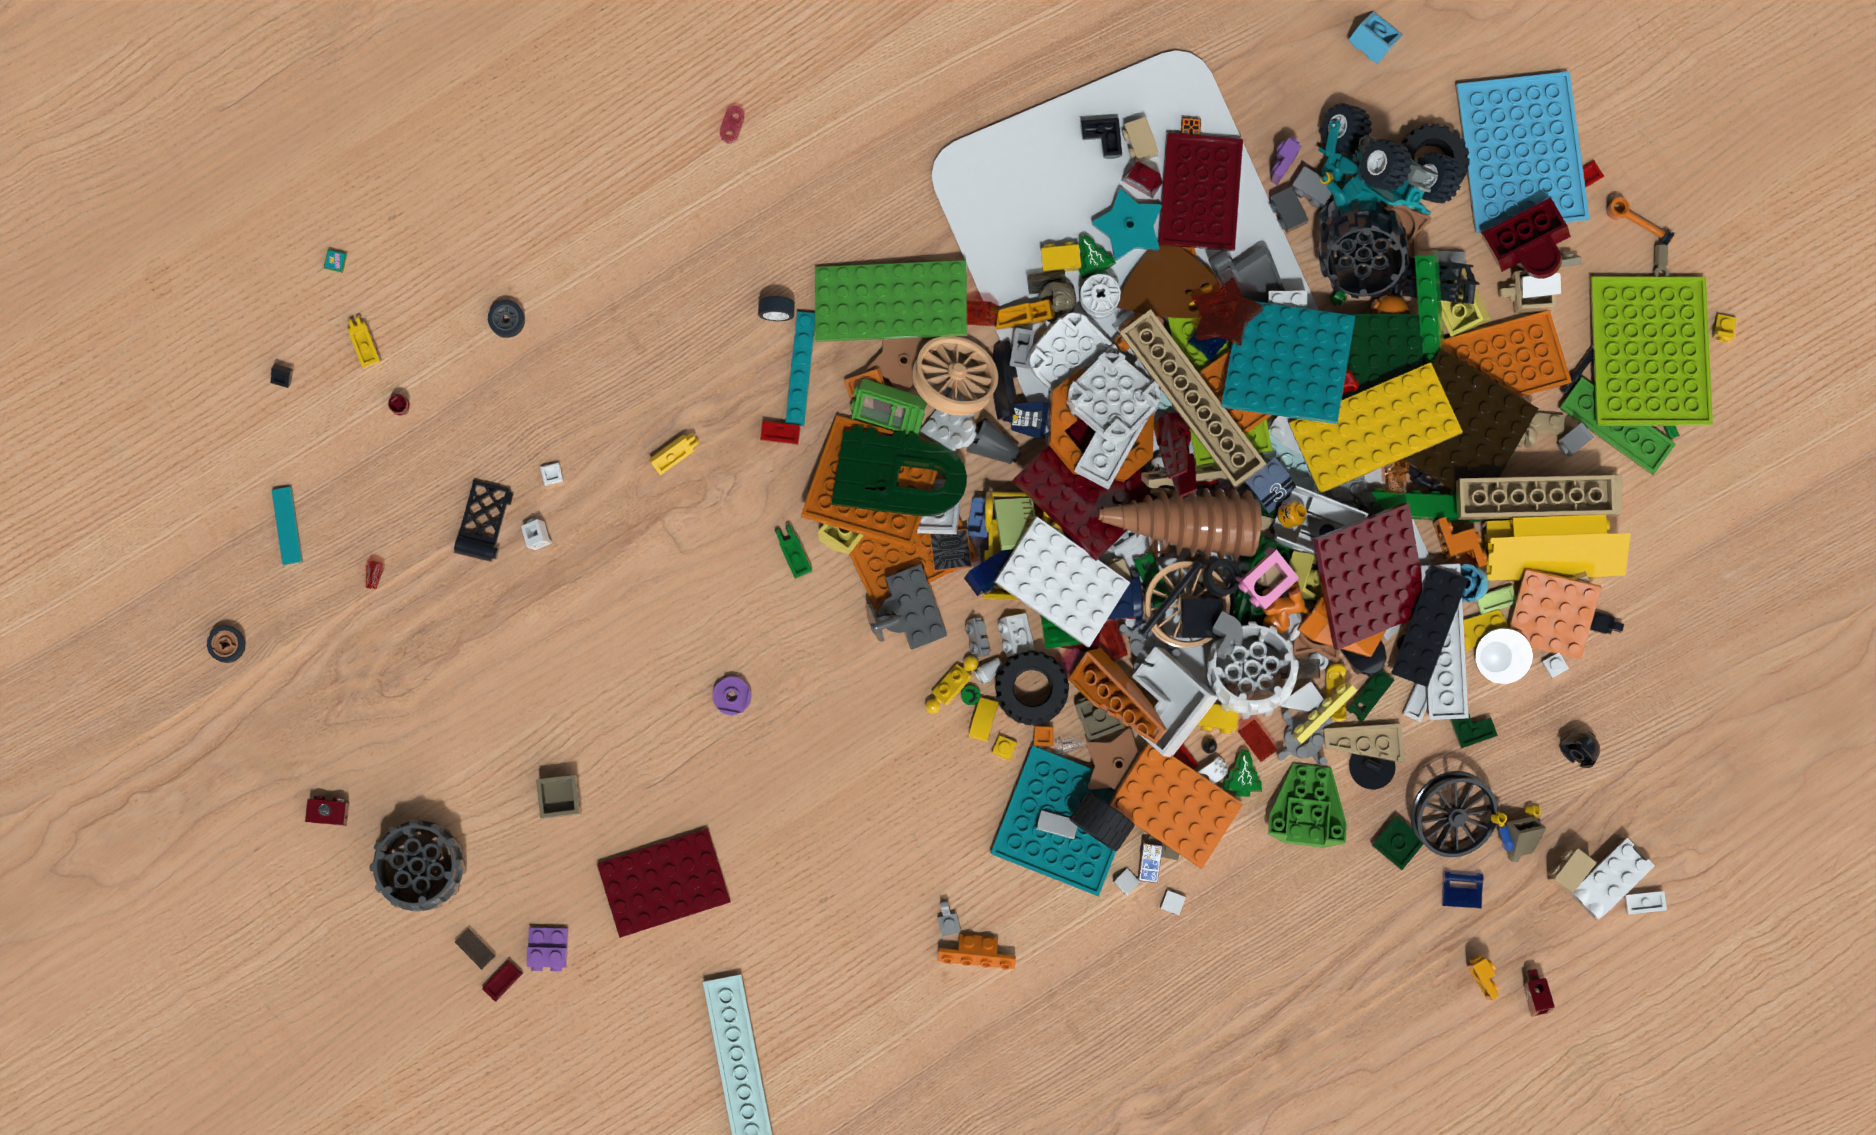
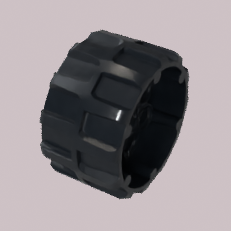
M1359 200L1351 201V204L1340 209L1337 207L1331 211V217L1326 223L1323 222L1320 225V241L1317 243L1321 273L1324 277L1329 278L1332 289L1337 292L1341 290L1344 293L1350 294L1351 298L1359 299V296H1372L1373 298L1381 296L1380 293L1389 288L1396 287L1399 284L1401 274L1406 272L1409 267V247L1406 230L1400 225L1399 215L1393 210L1385 209L1380 202L1376 201L1371 203L1359 202ZM1390 242H1392L1393 249L1389 248Z

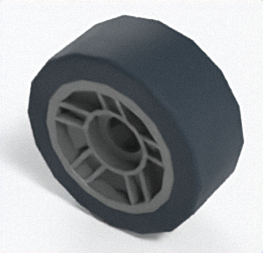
M503 300L491 307L488 313V323L496 335L502 338H511L522 331L525 325V316L522 309L516 303ZM505 315L510 317L508 322H504Z

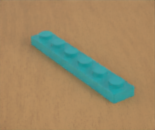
M797 311L785 424L805 427L815 332V313Z

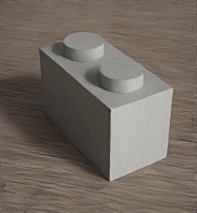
M1304 166L1294 181L1292 188L1297 197H1304L1309 200L1311 206L1323 209L1332 193L1327 189V184L1321 183L1320 175Z

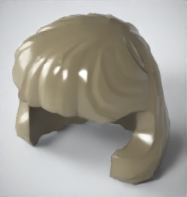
M1050 282L1043 286L1039 299L1044 301L1049 296H1053L1052 310L1062 315L1074 311L1077 298L1075 290L1070 285Z

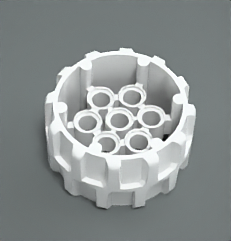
M1249 621L1247 626H1242L1243 641H1256L1250 646V649L1247 650L1243 646H1235L1229 658L1231 664L1223 672L1222 668H1216V662L1219 658L1217 651L1224 641V638H1220L1218 641H1214L1206 666L1208 688L1219 697L1218 700L1222 703L1221 708L1226 712L1232 710L1242 714L1243 719H1249L1251 715L1263 714L1265 717L1270 716L1275 708L1281 704H1286L1295 686L1299 669V662L1295 659L1293 644L1290 640L1285 641L1277 633V628L1274 626L1267 628L1258 626L1255 621ZM1265 644L1274 649L1282 660L1279 661L1275 656L1267 657ZM1260 649L1263 654L1256 656L1253 654V650ZM1241 653L1243 654L1244 658L1241 660L1235 659L1234 654ZM1273 663L1276 669L1269 670L1266 664ZM1254 667L1256 668L1257 672L1255 674H1250L1247 671V668ZM1279 669H1281L1282 673H1287V682L1282 689L1280 686L1273 688L1275 683L1273 677L1278 674ZM1236 671L1238 676L1232 678L1228 675V672ZM1221 680H1225L1230 685L1237 684V694L1239 697L1229 692ZM1267 681L1270 687L1263 688L1260 682ZM1249 685L1251 687V691L1244 692L1241 689V686ZM1254 691L1261 695L1269 694L1271 696L1262 700H1246L1253 696Z

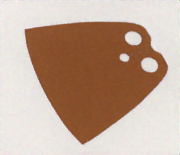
M1159 245L1158 251L1148 250L1137 264L1122 290L1117 308L1143 314L1151 309L1155 316L1197 318L1205 313L1208 308L1207 303L1209 299L1216 296L1220 285L1217 279L1196 258L1181 247ZM1210 283L1213 287L1212 291L1203 293L1200 290L1201 285ZM1187 289L1192 291L1190 295L1185 294ZM1191 302H1199L1201 305L1200 309L1196 312L1190 311L1188 306Z

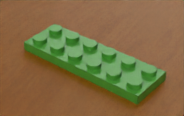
M1581 377L1559 408L1578 423H1583L1588 430L1651 475L1656 473L1676 445V443L1652 426H1596L1595 386L1583 377Z

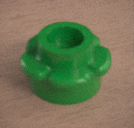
M1341 290L1339 292L1334 291L1329 300L1333 303V306L1337 304L1340 306L1347 296Z

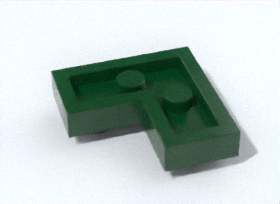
M1470 714L1469 718L1450 719L1460 749L1498 736L1492 718L1474 724Z

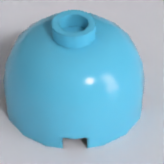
M1462 565L1461 576L1469 579L1462 596V602L1478 601L1488 591V577L1483 569L1477 568L1475 565Z

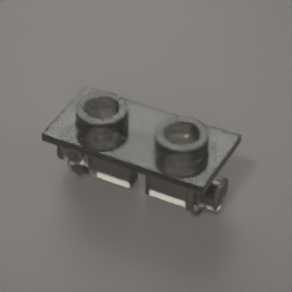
M1365 488L1354 496L1356 507L1368 513L1367 517L1384 511L1380 504L1375 508L1372 506L1377 500L1370 490L1367 491Z

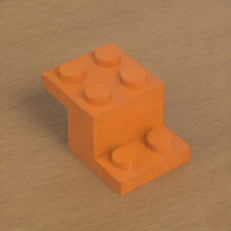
M1446 517L1438 519L1433 523L1445 560L1467 553L1471 565H1475L1477 568H1482L1486 565L1487 555L1484 550H1481L1479 544L1481 543V538L1474 528L1452 535L1453 527Z

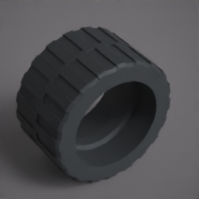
M1089 792L1085 794L1069 818L1072 823L1113 851L1119 850L1135 826L1122 813Z

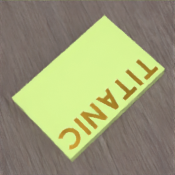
M1030 498L994 500L1001 550L1015 549L1036 517L1033 501Z

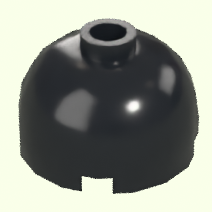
M1574 731L1568 734L1561 743L1562 747L1560 749L1562 754L1573 764L1575 761L1581 763L1579 767L1582 768L1593 767L1600 755V744L1595 735L1588 731Z

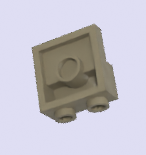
M1086 697L1077 700L1078 704L1075 705V709L1088 741L1125 728L1121 720L1108 715L1107 711L1102 708H1097Z

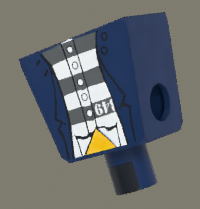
M1015 403L1014 410L1016 415L1002 420L1004 422H1012V431L1034 438L1045 439L1049 403Z

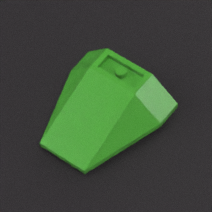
M1293 763L1269 815L1268 835L1286 844L1319 848L1345 844L1347 823L1332 768Z

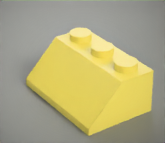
M1462 269L1461 277L1467 278L1465 269ZM1447 280L1446 283L1456 284V281ZM1464 284L1463 288H1460L1462 295H1459L1461 302L1441 300L1442 318L1451 337L1491 320L1477 288L1475 290L1474 304L1462 303Z
M824 524L818 531L820 542L833 551L850 554L864 536Z

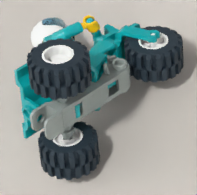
M1340 103V105L1336 104L1333 108H1330L1328 114L1325 113V119L1321 122L1322 128L1320 133L1323 134L1321 138L1326 148L1319 147L1318 151L1328 156V159L1320 173L1323 176L1320 178V181L1328 185L1327 189L1333 194L1334 200H1330L1319 212L1320 225L1323 222L1326 223L1331 217V211L1337 207L1340 209L1351 204V201L1356 200L1367 203L1373 201L1380 202L1382 200L1393 206H1402L1404 204L1410 209L1415 208L1422 213L1431 214V211L1420 203L1421 199L1442 204L1452 200L1451 197H1455L1457 195L1456 191L1460 190L1462 170L1459 169L1461 166L1459 163H1456L1457 160L1454 158L1430 152V154H1424V157H1419L1418 163L1411 159V154L1408 153L1407 147H1404L1403 144L1369 136V133L1372 132L1370 116L1360 107ZM1336 151L1342 152V153H1346L1347 156L1341 155V154L1337 153ZM1345 174L1355 177L1347 179L1345 178ZM1336 182L1338 184L1344 185L1345 187L1341 190L1339 186L1336 184Z

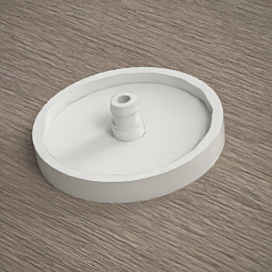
M1506 627L1496 628L1487 632L1478 642L1475 652L1476 663L1480 672L1489 680L1503 684L1511 683L1523 677L1529 670L1532 662V649L1527 638L1519 631Z

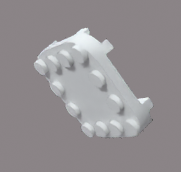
M1068 312L1060 316L1033 345L1028 353L1026 362L1031 372L1052 392L1079 369L1088 370L1104 352L1106 354H1118V348L1086 316Z
M1104 352L1076 382L1073 381L1069 388L1066 403L1073 413L1101 437L1111 441L1113 444H1118L1129 438L1155 412L1160 403L1161 394L1156 381L1152 383L1125 360V355L1120 352L1119 354H1106Z

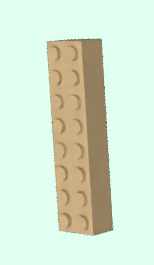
M1615 475L1458 479L1456 481L1457 520L1578 515L1613 516L1616 514Z

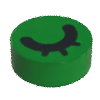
M974 686L965 687L961 693L962 701L967 705L977 704L980 700L978 688Z

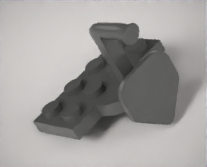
M921 564L884 577L891 596L886 598L880 605L879 615H876L872 605H866L871 630L880 642L884 641L882 630L885 628L896 633L904 632L911 650L947 636Z

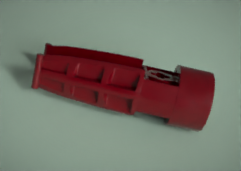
M1179 413L1164 414L1155 422L1156 441L1168 478H1172L1175 490L1179 498L1198 491L1196 488L1194 454H1190L1188 446L1191 442V432Z

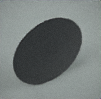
M1357 754L1351 756L1349 762L1350 774L1353 780L1365 789L1376 790L1383 788L1390 783L1395 774V761Z

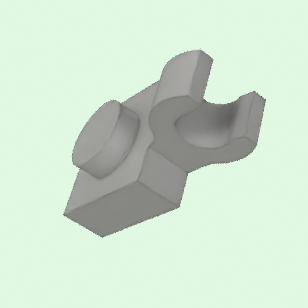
M948 901L941 902L943 916L937 918L942 937L961 932L957 914H950Z

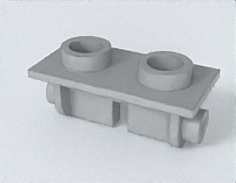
M982 617L965 621V631L969 636L971 654L976 658L990 655L989 651L991 650L988 638L981 639V635L987 634Z

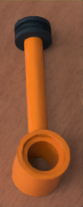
M1615 198L1607 206V215L1611 219L1619 220L1626 217L1660 237V243L1664 242L1665 245H1668L1672 242L1674 232H1669V229L1665 232L1629 211L1630 205L1625 198ZM1614 205H1619L1622 208V212H1616Z

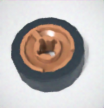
M231 626L217 627L207 638L209 654L220 662H234L245 651L246 642L244 636L239 630ZM228 641L230 646L224 648L223 643Z

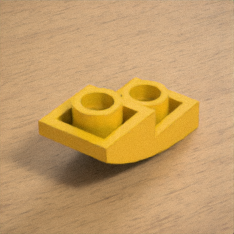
M980 697L969 733L970 738L988 742L993 728V721L999 707L998 702Z

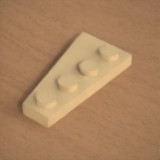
M1401 724L1323 729L1325 749L1404 763Z

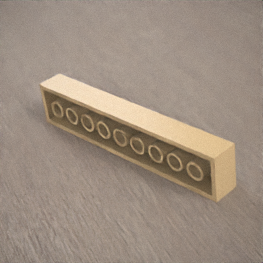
M1151 309L1120 332V336L1152 379L1156 381L1161 391L1235 489L1266 467L1265 461L1226 409L1222 407L1220 401Z

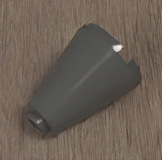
M983 417L976 425L978 426L975 431L977 435L974 441L966 448V451L1008 464L1017 462L1021 454L1019 447L994 424Z

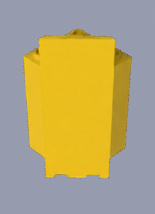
M1606 515L1522 517L1503 521H1486L1481 525L1482 550L1486 552L1488 559L1485 561L1486 575L1488 581L1507 580V582H1521L1525 568L1562 577H1570L1585 571L1588 579L1625 576L1631 533L1607 534V531H1610V521Z

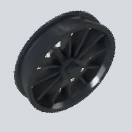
M1463 771L1446 772L1428 781L1416 795L1411 808L1412 828L1420 841L1433 853L1443 857L1465 856L1480 848L1492 835L1497 823L1491 821V815H1498L1497 800L1493 792L1475 775ZM1466 782L1457 800V783ZM1450 784L1451 803L1440 792V789ZM1474 785L1481 788L1480 791L1467 800ZM1437 792L1442 798L1439 802L1441 806L1428 802ZM1486 797L1487 805L1470 808ZM1426 806L1443 812L1422 816ZM1486 812L1483 822L1467 817L1468 815ZM1438 821L1423 832L1422 823ZM1466 821L1480 826L1472 836L1463 825ZM1461 826L1469 839L1458 844V827ZM1452 828V846H1443ZM1442 829L1436 843H1433L1428 840L1431 836H1433L1435 833Z

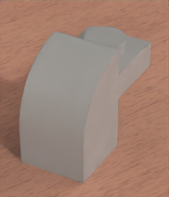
M1222 611L1213 626V633L1224 638L1217 651V656L1225 660L1227 655L1231 656L1235 648L1233 644L1241 647L1243 629L1235 617Z

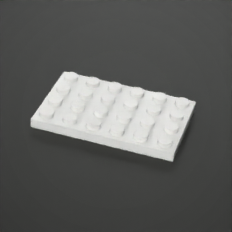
M1038 517L1034 518L994 580L1000 587L1086 647H1090L1130 584L1129 581L1101 561H1095L1085 550Z

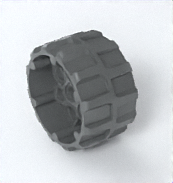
M410 820L401 825H393L388 829L389 832L380 842L375 843L374 849L376 851L373 863L369 865L370 871L373 872L376 882L375 889L390 901L392 906L416 912L442 907L443 903L450 899L452 895H456L459 892L458 886L463 874H466L462 855L464 850L448 829L428 821ZM418 830H429L438 835L437 844L431 843L424 847L423 842L415 838L418 835ZM404 834L408 835L409 839L404 844V852L388 853L397 839ZM412 842L418 843L419 848L416 852L410 851L409 846ZM443 846L448 847L451 855V872H447L446 867L438 862L443 854ZM431 847H435L437 850V855L434 858L428 855V850ZM398 855L404 857V863L401 866L395 863ZM386 860H389L393 868L398 869L394 876L395 884L392 887L386 877ZM420 860L423 868L417 872L414 869V863ZM435 866L441 868V874L438 877H435L432 873ZM403 874H406L409 879L405 885H402L399 880ZM422 879L427 882L425 890H420L418 887V883ZM449 879L439 894L433 898L428 896V892L433 887L432 880ZM412 886L414 891L421 894V897L418 899L419 903H412L401 898L398 895L400 893L399 888H409Z

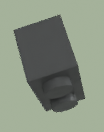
M1292 186L1271 196L1269 206L1273 213L1276 212L1279 218L1277 221L1286 234L1307 224L1309 219Z

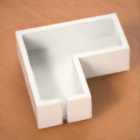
M1155 646L1145 659L1146 662L1155 665L1142 663L1132 677L1159 700L1154 709L1167 728L1156 744L1145 737L1143 738L1161 755L1170 757L1175 754L1219 697L1165 649Z

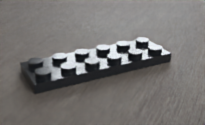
M1433 565L1431 566L1391 674L1425 687L1429 686L1468 583V578Z

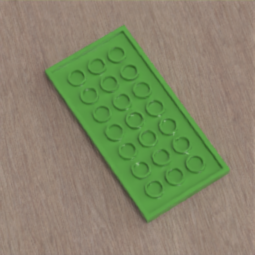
M966 260L815 267L816 342L967 336Z

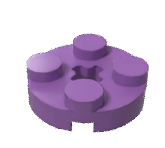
M727 677L718 682L714 687L713 701L723 714L738 715L743 713L750 705L751 691L742 679ZM731 691H735V695H738L737 699H734L733 702L729 701L730 699L727 697V694H730Z

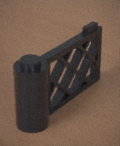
M473 480L459 535L454 545L455 554L489 562L497 559L499 548H496L507 504L511 505L514 495L510 493V488ZM477 486L484 487L488 492L479 499L475 494ZM498 491L505 492L504 499L496 503L492 494ZM490 496L495 505L485 510L480 501ZM478 503L483 512L473 517L470 509ZM497 507L500 515L497 519L491 521L487 513ZM485 514L490 523L480 528L475 520ZM472 521L478 528L473 533L464 532L466 525ZM492 525L495 530L494 537H485L482 531Z

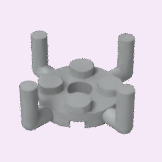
M1166 613L1156 623L1158 626L1163 622ZM1146 623L1136 627L1134 631L1128 629L1125 624H1122L1119 628L1121 634L1130 637V648L1137 658L1133 666L1134 672L1144 663L1155 646L1165 649L1175 659L1180 655V651L1169 648L1168 644L1156 637L1151 630L1148 633V637L1154 640V646L1151 648L1145 647L1143 644L1145 638L1137 631L1140 628L1142 629Z
M1284 712L1282 718L1289 726L1284 736L1286 748L1277 755V759L1282 761L1291 754L1298 758L1313 757L1320 766L1327 764V759L1319 753L1323 744L1321 730L1332 723V718L1329 717L1309 736V742L1306 745H1302L1291 735L1298 725L1304 724L1307 720L1295 722L1291 718V712Z

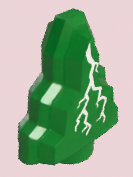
M1084 234L1079 237V249L1082 254L1080 256L1081 268L1079 269L1081 279L1097 274L1108 275L1107 269L1116 264L1112 255H1107L1103 248L1097 247L1094 240L1088 235Z
M1248 750L1240 751L1236 758L1235 767L1230 770L1229 778L1224 781L1223 789L1235 791L1234 796L1250 797V792H1262V781L1258 780L1257 771L1252 768L1253 760Z

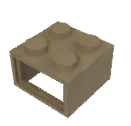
M576 775L536 779L541 819L581 814L578 778Z

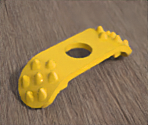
M1333 664L1326 671V699L1332 697L1330 694L1332 688H1338L1340 685L1345 684L1346 667L1343 664ZM1345 703L1330 716L1332 720L1343 721L1347 718Z

